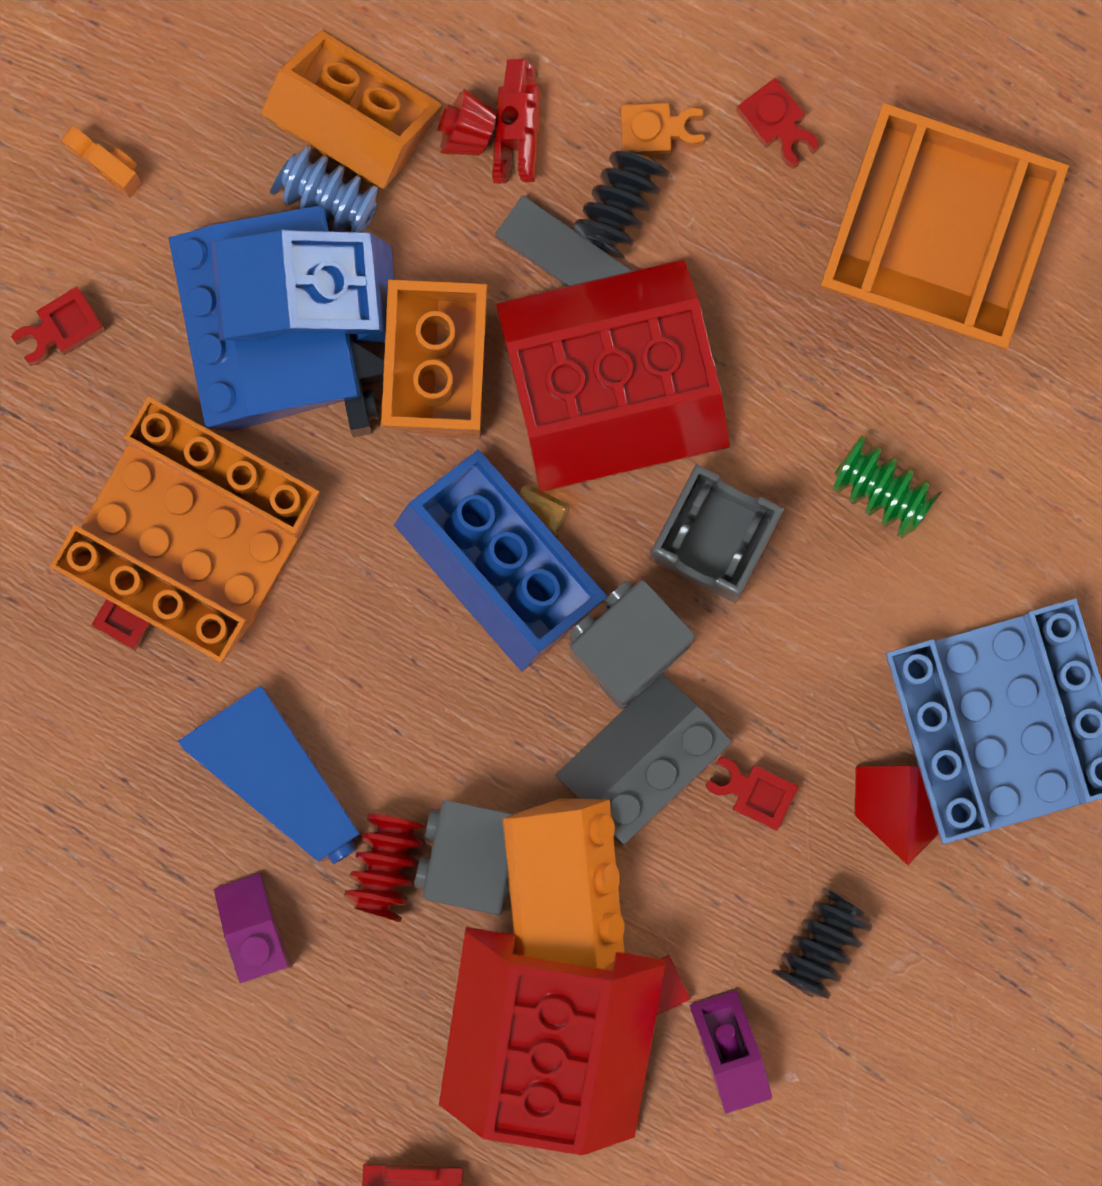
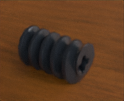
M632 150L614 151L611 153L609 161L614 168L602 170L600 178L605 185L594 186L591 195L596 202H588L583 206L582 211L589 220H576L573 227L581 238L591 242L605 253L620 259H625V257L616 248L617 244L632 246L634 240L625 232L626 227L641 229L643 223L634 215L635 210L650 212L652 206L642 196L644 193L659 195L661 189L651 180L652 177L668 178L670 172L658 162Z
M823 888L822 891L830 900V904L815 901L811 906L820 920L805 918L801 923L810 937L794 935L791 942L800 953L796 955L784 952L780 958L789 968V971L773 969L771 973L812 998L816 996L829 999L831 993L822 983L823 980L827 979L837 982L841 980L842 977L833 967L834 962L850 965L852 959L843 949L844 946L860 948L862 942L853 931L855 928L871 931L873 926L864 916L863 911L839 895Z

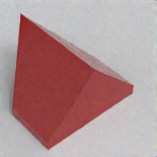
M855 767L854 816L908 866L939 834L919 767Z

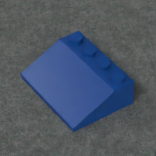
M323 206L214 224L168 238L205 428L233 432L361 397L348 333H280L266 341L219 340L211 243L216 240L280 230L329 232Z

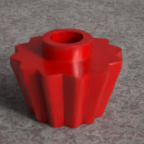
M463 89L462 92H459L453 105L447 104L441 115L438 131L443 133L440 144L441 153L480 156V154H483L495 125V111L468 90Z

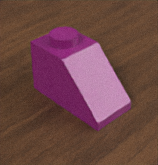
M259 873L214 888L224 937L239 983H246L292 967L262 874Z
M737 990L689 1005L725 1114L773 1099L762 1057Z

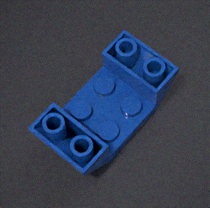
M280 230L216 240L211 243L219 340L266 341L280 333L352 334L353 342H385L388 280H395L391 245L375 235L356 232Z

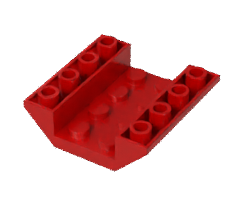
M685 259L495 304L521 405L540 493L730 448L719 381L699 299Z
M466 927L439 1106L482 1139L581 1156L635 1138L666 960L616 952L613 971L515 955L513 950L516 935Z

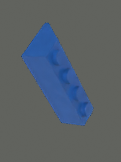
M479 449L409 502L394 523L397 530L521 672L556 645L608 597Z

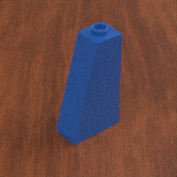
M259 686L178 740L181 747L317 862L322 863L329 858L331 863L335 865L358 849L353 841L361 837V833L262 686Z

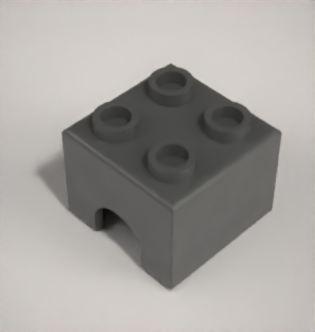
M695 464L650 552L649 560L736 604L784 508L762 497L755 498L740 492L723 482L719 475Z
M626 580L605 600L607 602L605 606L608 610L596 620L589 614L569 633V640L572 642L570 645V657L620 710L629 705L691 647L694 640L692 631L643 580L634 586Z
M444 801L441 805V810L431 808L425 834L427 840L434 841L430 859L420 858L415 880V887L423 889V898L432 902L501 915L504 910L509 886L503 818L513 814L451 801Z

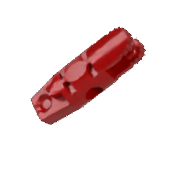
M509 59L506 63L504 85L498 87L497 93L498 108L495 120L496 135L494 137L492 181L496 184L509 182L512 150L518 151L519 162L517 165L520 180L522 182H535L540 86L535 84V67L532 63H529L526 59Z

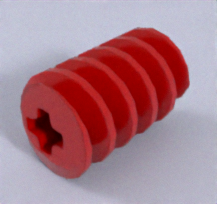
M385 813L368 814L367 821L378 828V832L362 833L361 840L373 849L372 851L356 853L355 858L367 868L361 871H351L350 878L357 882L361 888L345 890L344 897L355 904L354 909L401 922L402 917L390 908L391 905H405L408 898L397 891L396 888L397 886L412 885L413 879L404 873L402 868L418 866L419 860L407 851L408 848L424 846L425 841L414 834L413 831L414 829L427 828V826Z

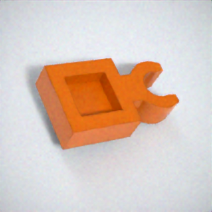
M669 103L621 105L622 151L632 150L645 156L671 155V141H679L682 145L689 148H697L704 145V134L691 135L685 130V125L689 121L703 120L702 109L688 108L683 110L678 116L670 117Z
M73 125L60 140L65 144L64 147L87 163L93 171L128 198H131L142 184L137 174L133 171L137 164L120 149L114 147L109 153Z

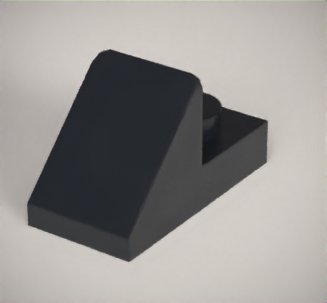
M350 340L361 397L344 401L350 431L354 438L372 434L370 420L379 419L373 390L363 392V386L383 382L384 360Z

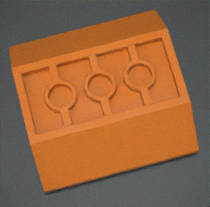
M148 396L123 438L128 443V446L81 527L73 525L49 567L223 664L252 625L300 541L320 492Z

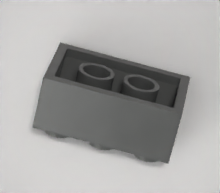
M661 674L555 775L577 799H610L611 817L615 824L614 838L624 846L716 759L732 741L698 705Z

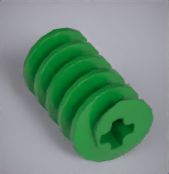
M861 435L834 474L837 476L833 490L840 493L851 485L853 488L849 502L856 504L865 497H868L865 513L871 516L883 508L885 511L881 524L884 527H888L899 519L901 522L897 536L903 539L918 527L942 491L930 499L926 498L930 485L928 481L924 480L912 488L910 484L914 472L911 469H907L899 476H895L894 472L898 460L892 457L884 464H878L882 449L876 446L864 454L862 449L865 437Z

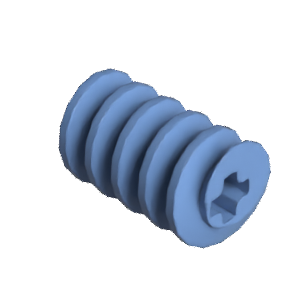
M306 145L297 154L294 153L277 175L270 194L275 195L284 189L283 202L292 205L301 198L300 209L323 206L327 223L334 218L333 232H346L351 228L350 232L364 233L377 210L378 204L375 200L378 188L373 185L365 193H359L361 177L356 175L347 184L343 183L345 167L341 165L328 174L325 172L328 157L325 155L314 164L310 163L312 147Z

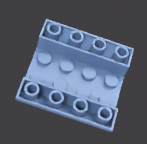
M1077 599L1030 611L1021 617L934 641L933 639L885 653L942 845L1102 799V681Z

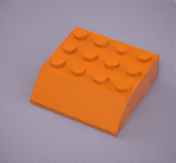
M883 103L834 242L820 288L1007 351L1069 165Z

